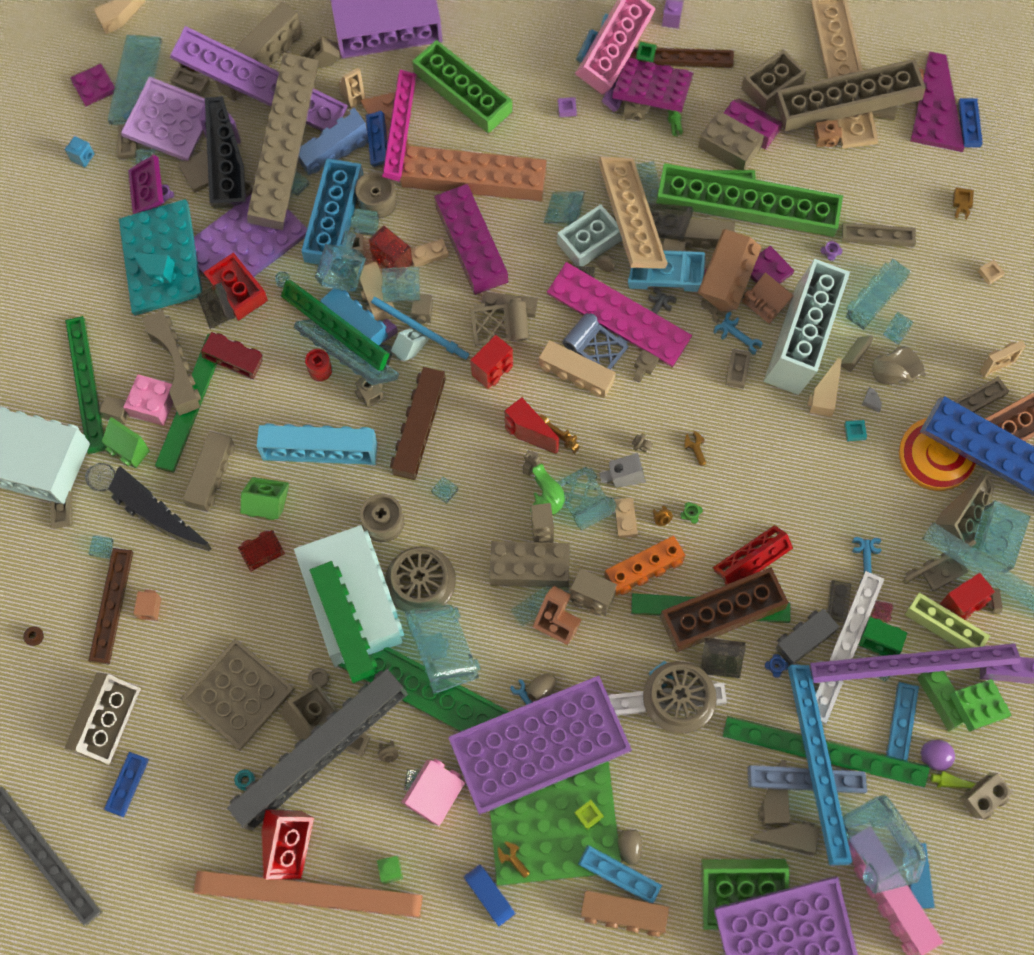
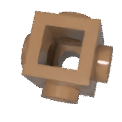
M825 120L816 123L814 129L816 147H833L838 145L839 139L842 138V128L838 126L837 120Z

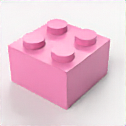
M137 374L124 405L125 411L130 417L164 426L173 405L169 393L172 384Z

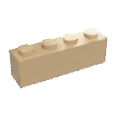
M550 340L539 357L541 369L546 372L551 371L557 374L560 379L569 380L575 386L585 388L598 397L602 396L605 398L615 381L616 372Z

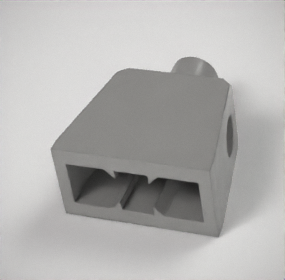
M638 453L610 461V470L599 472L602 483L613 481L616 488L646 482Z

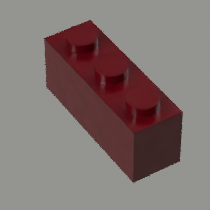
M211 332L201 350L202 358L254 380L263 362V354L255 348L249 349L241 342L231 341L220 333L215 334Z

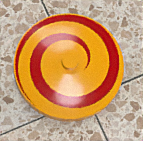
M927 418L914 423L905 432L899 445V460L906 475L919 486L934 491L951 490L962 485L970 477L976 464L920 433Z

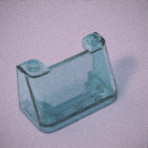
M452 604L412 609L405 612L407 625L416 643L433 694L479 678L478 671L481 668L477 658L473 659L458 621L461 617L457 607L453 608Z
M886 795L877 796L842 816L847 838L866 865L863 879L873 894L918 883L926 862L925 849Z

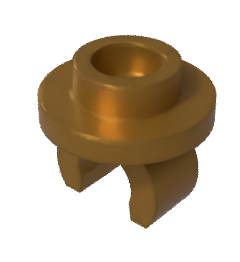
M664 505L662 510L658 512L655 509L652 510L654 522L658 526L669 524L673 518L672 512Z

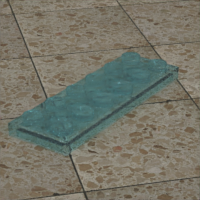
M126 36L108 116L109 124H126L148 78H154L162 43L160 37Z
M311 319L296 321L294 329L299 331L300 335L313 341L314 345L323 348L328 355L337 358L341 364L351 368L355 374L361 375L369 384L377 385L398 379L399 373L387 364L384 370L378 371Z

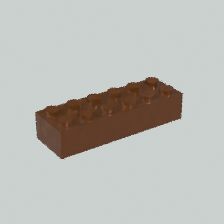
M772 567L665 609L661 611L660 618L675 652L678 653L786 609L789 602Z

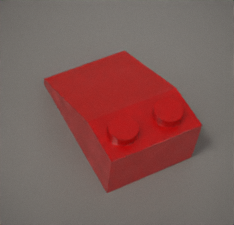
M234 252L203 272L238 321L268 301L265 290Z
M523 397L504 410V427L510 435L513 434L519 440L554 454L559 452V437Z
M265 810L261 830L264 879H302L314 817L301 810Z

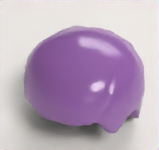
M929 740L921 749V759L932 770L945 771L953 765L955 752L952 746L944 740Z

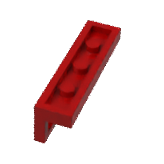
M774 525L715 565L713 570L723 578L725 585L760 572L792 550L793 546L788 534ZM775 533L778 534V535H776V536L773 537V538H769L770 536H772V535L775 534ZM726 566H731L725 571L722 570Z

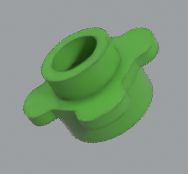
M691 502L685 503V509L680 514L683 520H690L693 524L698 523V517L703 512L702 507Z

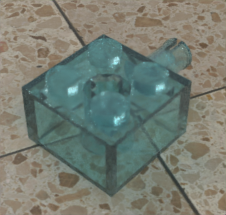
M345 231L341 246L325 244L315 275L316 280L322 287L351 292L356 291L366 258L359 250L352 249L356 237L355 233L349 231L348 234V231Z

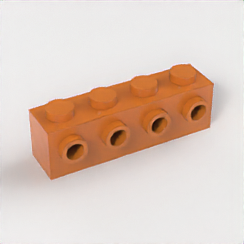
M673 535L605 570L604 576L606 580L617 584L615 596L620 593L625 595L632 590V587L636 585L642 586L649 581L648 579L654 576L657 578L665 574L667 569L671 567L675 569L681 566L685 559V553Z

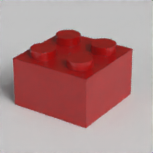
M495 335L470 360L472 376L487 389L492 385L495 386L500 381L501 376L504 373H508L513 367V348Z
M978 573L948 593L939 605L966 620L975 611L978 612L992 600L991 596L995 591L983 575Z

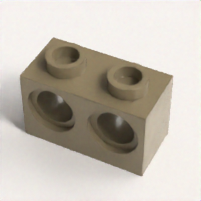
M988 773L959 799L974 818L988 819L994 814L993 810L998 806L1005 805L1009 801V797L1013 792L999 773ZM994 786L997 787L996 796L993 794ZM979 799L982 800V807L980 809L978 807Z

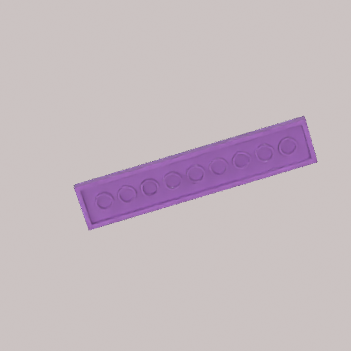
M187 26L184 27L170 55L171 59L270 107L272 106L279 71ZM314 89L306 124L320 131L327 127L331 129L338 124L336 120L344 116L348 105Z

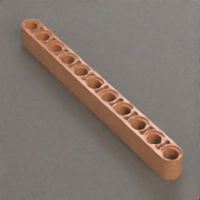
M197 871L193 893L412 918H420L423 898L422 895L281 879H264L263 877Z

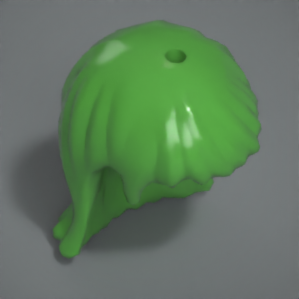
M538 464L533 468L532 472L535 475V481L542 490V495L539 496L534 492L535 502L532 505L551 503L552 515H555L563 508L565 502L564 491L559 483L546 472L543 464Z

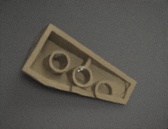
M983 473L948 505L934 523L941 539L957 549L959 548L958 545L966 540L971 542L978 539L979 534L976 533L978 525L983 524V510L989 506L994 490L993 482L988 473ZM971 549L968 550V551H966V552H964V553H965V554H969L970 551H971Z

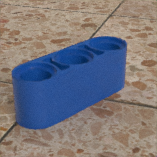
M481 864L463 876L498 927L516 914Z

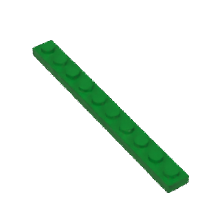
M727 715L723 737L807 758L802 734ZM826 740L830 762L833 765L924 788L926 786L930 767L927 765Z

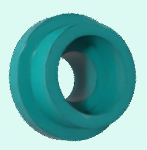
M249 770L239 771L234 779L236 787L246 791V787L255 781V776ZM244 777L249 778V781L246 784L242 783V779Z

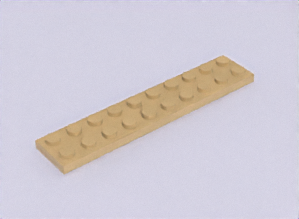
M811 0L827 79L863 71L847 0ZM872 112L837 119L838 126L842 128V138H840L842 149L878 144Z

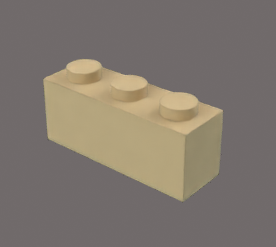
M377 262L356 268L357 275L354 278L357 286L362 287L360 294L363 302L367 301L368 303L366 310H369L374 315L376 321L393 317L371 303L375 296L394 308Z

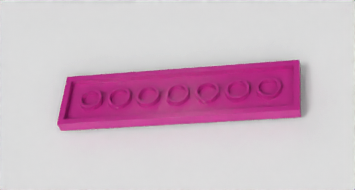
M567 262L547 291L549 296L582 315L585 313L594 314L602 327L621 336L641 350L644 349L657 356L660 361L672 368L692 338L690 333Z

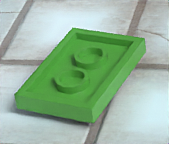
M993 679L949 694L969 732L1012 716Z

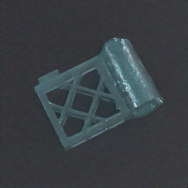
M587 467L558 481L560 486L565 484L572 485L570 493L564 492V504L581 531L616 512L615 508L617 507L614 499L606 496L596 482L597 475L593 469H588ZM586 474L588 477L587 484L577 482L578 477ZM575 486L586 488L584 496L573 494ZM588 489L596 490L599 494L594 498L586 497ZM572 498L582 500L581 505L573 508L570 504Z

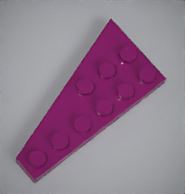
M929 51L923 77L926 89L923 99L918 101L910 141L963 153L964 144L947 55Z

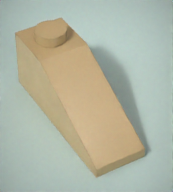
M113 0L95 8L94 11L105 34L122 28L146 1Z
M357 68L345 74L338 84L341 96L351 109L361 104L360 100L365 99L361 72Z
M841 358L836 360L816 386L813 394L808 396L807 406H810L809 413L832 417L836 406Z

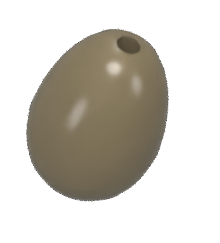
M545 673L531 681L527 688L528 698L535 702L552 695L556 686L555 676Z
M636 829L621 831L618 837L620 854L629 865L639 862L643 850L642 837Z

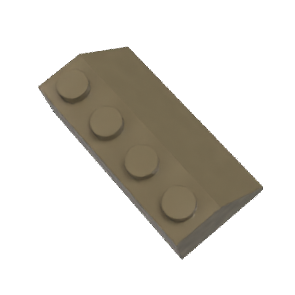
M96 673L64 749L110 765L141 688L110 674Z

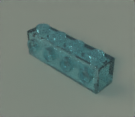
M894 259L889 264L885 263L879 271L881 273L878 276L874 275L868 283L869 287L867 289L863 288L857 296L859 298L856 301L852 300L846 308L848 310L846 318L863 330L906 282L911 271Z

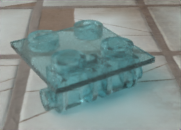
M553 192L544 223H567V226L575 222L577 217L580 216L585 192Z
M419 267L382 268L383 302L420 300Z

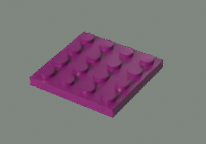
M634 58L627 59L619 75L612 98L682 112L694 72H690L687 69H675L668 65H656L653 62H642Z

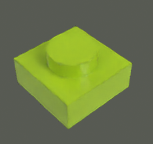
M592 800L574 812L586 830L604 818Z

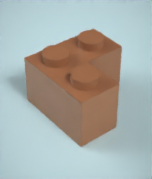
M553 586L546 594L533 624V628L566 645L574 638L582 619L565 611L571 594Z

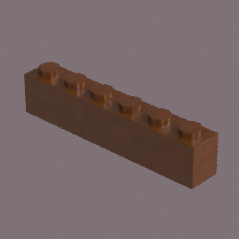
M423 367L422 372L417 375L416 383L418 385L412 391V405L407 408L406 417L408 418L406 423L402 424L401 440H397L395 447L397 453L395 457H392L390 463L394 476L416 480L446 381L444 371Z

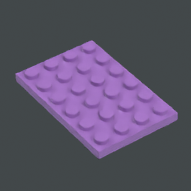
M250 194L246 197L245 203L234 206L194 236L199 271L204 275V271L234 252L254 277L302 241L306 236L307 228L289 209L287 210L283 230L247 223V213L252 195Z
M837 876L713 908L725 955H858Z

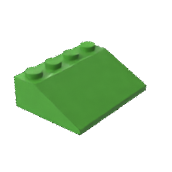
M701 859L703 929L719 930L713 908L788 889L789 866L786 859Z

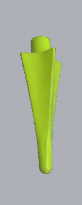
M944 771L941 774L938 773V775L932 773L930 781L937 783V787L971 789L975 785V783Z

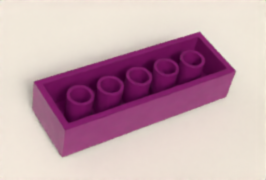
M468 184L435 195V207L474 295L508 283L507 269Z

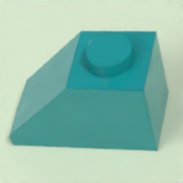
M134 253L133 256L152 282L156 284L171 282L175 262L168 255Z

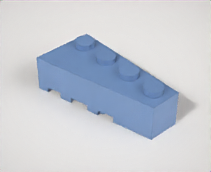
M355 107L349 111L351 114L346 118L340 117L336 120L338 124L331 129L328 127L324 129L319 138L313 137L301 146L298 161L308 175L320 171L325 166L326 158L338 160L343 156L349 155L352 151L364 147L368 143L365 121Z

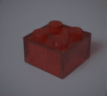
M384 225L369 239L372 260L377 262L378 265L381 264L389 275H394L399 279L413 265L411 247Z

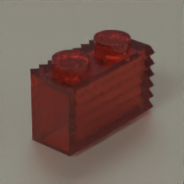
M273 530L263 531L256 539H248L238 547L250 572L285 554Z

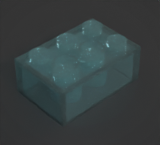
M996 500L986 505L974 538L977 544L971 548L968 558L1003 574L1013 569L1030 516Z

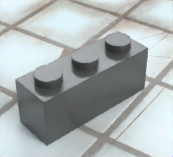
M824 608L820 612L817 610L812 612L807 617L809 619L804 624L799 622L792 628L794 632L790 635L785 633L777 640L778 644L775 649L789 666L797 663L838 630V624Z

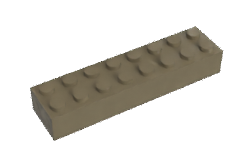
M910 59L777 90L775 103L786 132L816 125L817 122L825 120L833 121L923 99L926 87L916 60Z

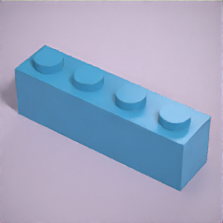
M336 286L320 300L321 303L377 345H380L388 337L385 331L387 328L385 324L380 320L376 321L374 315L369 310H363L362 305L356 299L353 301L346 290L343 289L341 291Z

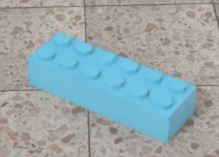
M267 423L259 425L256 447L263 461L376 465L378 443L374 429L368 427H361L360 429H352L348 426L333 428L331 426L314 427L312 425L296 427L291 424L276 426Z

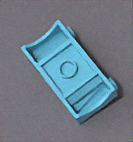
M664 251L668 263L665 269L631 268L628 278L629 289L647 290L648 286L684 288V291L698 292L704 278L706 255L705 252Z

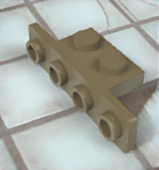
M969 540L960 543L958 545L959 548L953 552L951 549L943 552L940 555V559L936 561L930 559L923 564V568L919 570L914 568L908 571L903 580L904 583L907 584L923 575L934 592L967 574L969 571L959 555L975 547L976 541L969 542Z

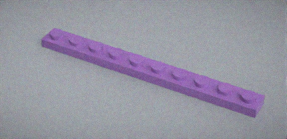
M1015 644L815 662L810 663L813 683L1020 664V655Z

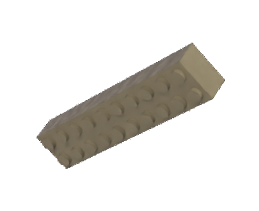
M283 52L247 213V223L283 230L319 60Z

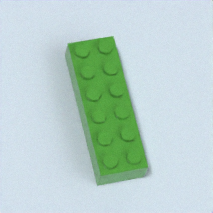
M438 40L434 41L412 61L413 72L417 77L488 134L512 113V99Z

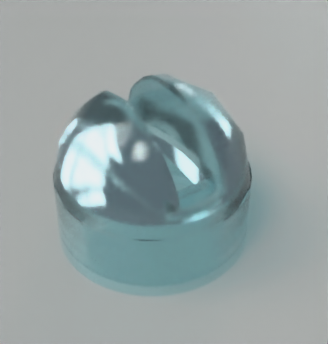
M283 271L278 272L275 276V283L280 288L284 287L286 280H290L289 274Z

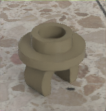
M644 433L641 435L637 434L632 442V445H634L633 450L637 451L640 449L643 452H647L653 443L645 439L646 435Z
M390 741V746L383 747L382 743L379 744V760L389 763L398 757V750L395 748L393 741Z

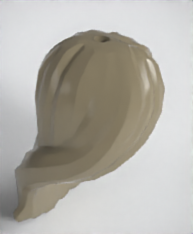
M905 346L897 347L892 353L877 356L872 365L875 379L884 385H893L901 381L911 383L919 376L925 377L926 375L924 365L918 355L912 349Z

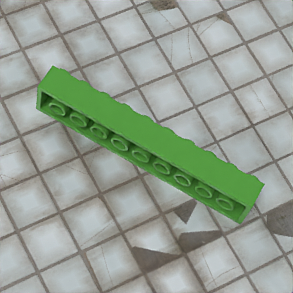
M664 163L656 205L834 237L839 226L843 195Z

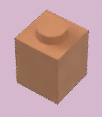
M154 590L138 591L134 615L139 620L158 621L162 598Z

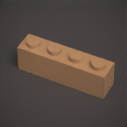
M585 890L580 918L585 919L584 923L597 925L598 921L605 923V927L618 929V926L626 927L628 932L639 933V930L648 931V936L660 937V934L664 935L666 932L669 907Z

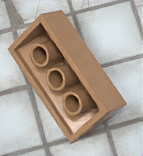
M723 229L698 293L721 312L737 310L762 247L749 236Z

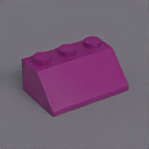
M740 98L732 100L723 112L764 135L761 148L765 150L783 127L782 121Z

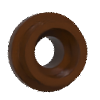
M36 626L29 627L23 635L25 643L29 646L39 645L44 638L43 631ZM36 633L35 638L30 639L31 634Z

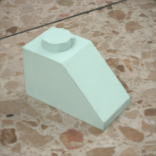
M409 328L399 332L391 352L398 359L407 361L415 357L430 338L414 328Z

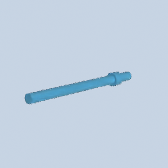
M374 296L372 299V304L447 348L446 351L451 354L455 353L465 360L469 357L470 354L459 348L455 342H449Z

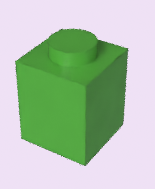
M398 856L377 860L380 880L383 884L404 879Z

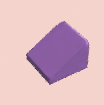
M388 319L382 321L387 327L385 331L388 335L383 343L398 333L397 327Z

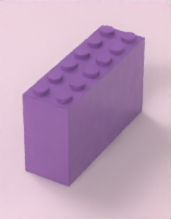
M331 0L342 59L428 45L436 40L443 42L441 20L436 0Z

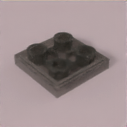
M705 638L700 668L707 675L740 678L746 642Z

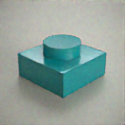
M864 420L845 421L844 427L847 442L867 439Z

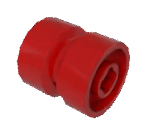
M313 349L307 353L305 364L310 377L315 381L327 380L332 374V365L327 352L322 349Z

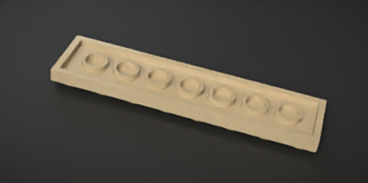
M600 157L598 163L630 267L665 269L668 263L634 159Z

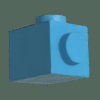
M76 136L72 138L65 148L70 161L84 168L95 155L90 144Z

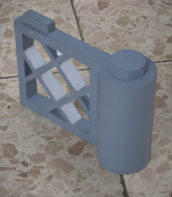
M585 313L563 339L562 343L567 349L600 364L599 358L609 357L610 364L607 368L611 370L629 346L626 345L628 342L621 336L615 337L602 327L594 314ZM599 331L606 336L605 342H596V335ZM617 344L622 350L619 353H611L610 345ZM607 345L608 354L598 355L597 346ZM594 346L595 355H588L583 350L586 347Z

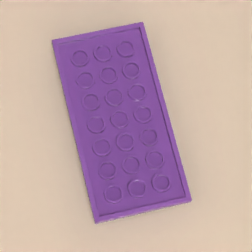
M599 675L448 737L479 815L632 751Z

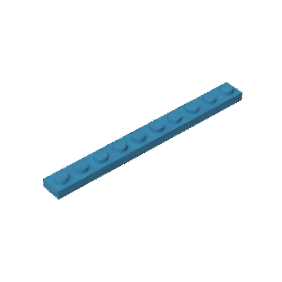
M790 665L788 672L829 865H849L852 863L810 667L809 665Z

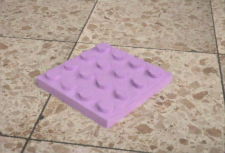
M149 77L121 132V136L178 159L188 161L203 133L199 119L205 98Z

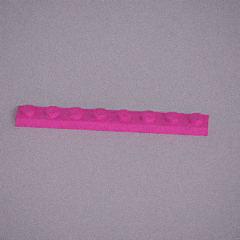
M401 69L397 78L382 174L384 178L399 182L402 175L416 81L415 73Z

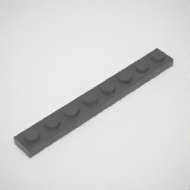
M1 786V822L82 925L87 926L102 913V910L6 789Z

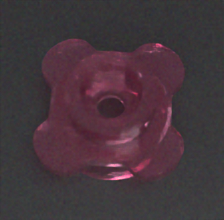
M876 601L872 617L890 622L893 605Z

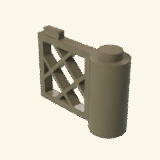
M521 298L511 299V303L487 307H485V303L475 304L474 308L470 309L475 346L486 345L491 337L495 336L494 333L500 326L505 328L507 332V337L501 338L504 342L530 339L525 301H522ZM504 309V317L499 322L492 315L496 310ZM476 312H484L488 315L482 324L476 321ZM490 318L498 323L492 332L484 327ZM483 328L490 335L486 340L479 341L478 333Z

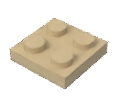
M1021 340L1017 343L1011 342L1000 351L998 349L988 354V359L983 362V367L979 372L984 378L1015 363L1026 345Z

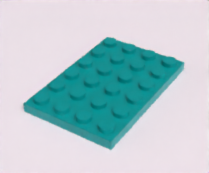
M186 199L119 218L131 311L134 316L203 296L189 203ZM134 253L168 255L175 262L171 282H163V284L152 282L133 256Z

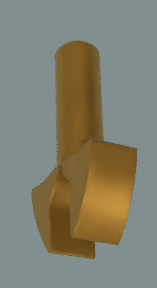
M694 431L693 436L696 439L694 443L690 441L687 433L684 448L693 449L699 465H706L707 462L700 448V444L704 443L705 439Z
M504 842L510 849L511 856L504 854L498 847L501 864L509 861L523 878L527 877L530 872L516 856V851L519 850V847L513 843Z

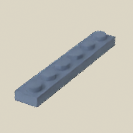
M755 765L747 767L748 788L813 791L808 768ZM832 770L838 793H867L866 772Z

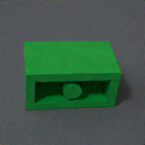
M869 617L858 645L882 656L899 655L902 652L908 632L901 630L899 627L884 623L880 619Z

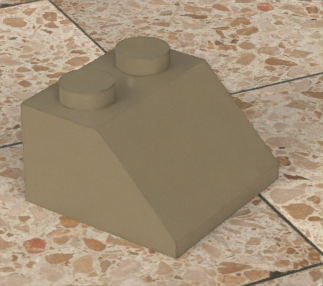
M316 684L289 699L279 713L300 740H306L316 726H322L327 721L326 718L332 712H338V710L320 686Z

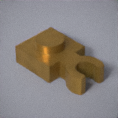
M955 188L953 207H958L954 214L955 218H958L960 213H964L965 219H968L970 215L969 209L973 206L974 190Z

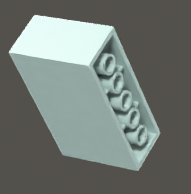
M817 259L812 261L796 285L793 293L794 296L791 299L763 382L799 395L817 373L850 274L849 271Z
M0 406V488L65 505V499L68 492L71 491L90 446L89 441L75 425H62L56 420L46 421L37 415L30 417L21 411H16L15 413Z
M362 525L294 548L334 667L345 663L309 570L329 561L333 562L334 567L339 566L343 576L339 580L341 585L346 584L349 592L346 598L348 602H353L356 610L353 616L355 620H360L363 631H360L361 637H366L370 649H367L368 655L381 651L383 648H391L403 643L401 637L404 636V632L368 530L363 531Z

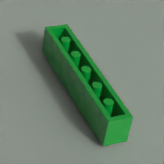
M329 561L309 569L352 683L354 684L376 675L374 670L377 667L373 655H368L367 649H370L367 638L361 637L360 631H363L360 620H355L353 613H356L353 602H348L346 598L349 595L346 584L341 585L339 578L343 577L339 566L334 567L333 562Z

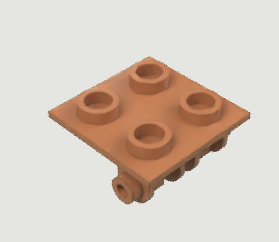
M765 272L755 286L744 294L745 297L742 302L770 324L794 295Z

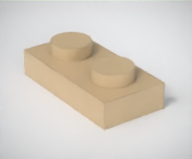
M443 239L409 249V254L415 268L449 257Z
M633 498L614 499L618 538L637 537L638 532Z

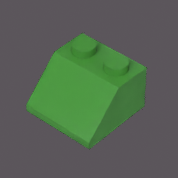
M111 417L109 419L102 439V443L106 447L105 451L113 457L115 455L120 457L119 460L124 465H131L137 468L150 452L149 448L141 436Z
M252 477L241 492L240 513L247 514L250 517H265L269 520L279 519L284 510L289 483Z

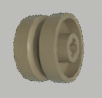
M378 171L363 175L357 181L355 187L360 210L366 216L375 219L390 215L397 204L393 180L382 177L383 172Z
M375 494L362 504L360 520L364 531L368 530L372 540L381 543L390 542L402 533L405 525L401 505L393 496Z

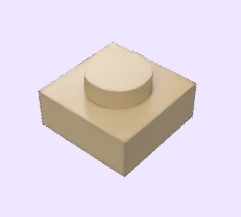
M995 260L983 265L977 271L988 285L1002 278L1005 274Z

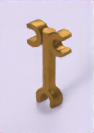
M542 414L540 415L553 432L565 442L564 446L566 448L570 447L575 454L580 448L576 441L578 439L577 436H572L569 430L563 432L550 423L547 417Z

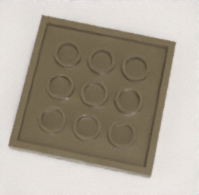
M235 638L180 699L241 751L295 689Z

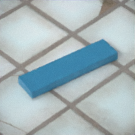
M902 682L897 684L886 752L887 756L908 761L919 686Z
M587 845L578 862L580 866L652 904L662 887L660 883Z

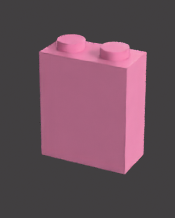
M434 759L433 761L426 760L401 803L434 825L440 826L465 782L460 779L462 776L454 770L447 771L444 769L445 764Z

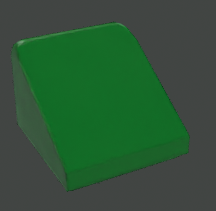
M639 41L636 59L653 62L657 45Z

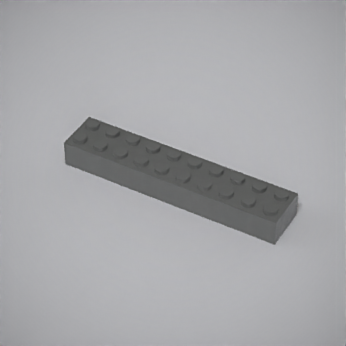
M388 669L378 672L374 676V681L369 685H363L358 690L359 694L353 699L352 697L347 699L342 704L343 707L338 712H332L322 726H316L306 740L302 739L294 746L295 749L291 753L282 755L276 766L266 769L261 779L251 782L246 787V792L241 796H235L230 801L231 805L227 809L243 828L250 831L254 830L263 822L265 810L278 809L356 741L360 735L408 695L404 687Z

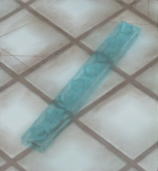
M936 523L931 524L922 538L924 541L973 573H981L987 582L1034 611L1033 586Z

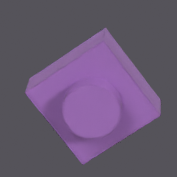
M575 97L558 98L559 117L577 116Z

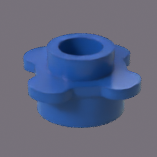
M774 654L773 658L765 663V668L770 670L775 678H779L784 670H788L789 664L779 654Z

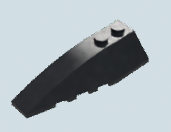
M223 96L205 97L209 203L214 209L232 208L246 202L245 168Z
M121 466L117 468L109 491L112 493L111 498L118 505L124 504L126 506L125 510L131 516L137 515L141 520L173 539L206 551L212 549L208 542L190 526L186 527L185 522L176 514L172 515V512L162 501L158 503V500L152 495L153 493Z

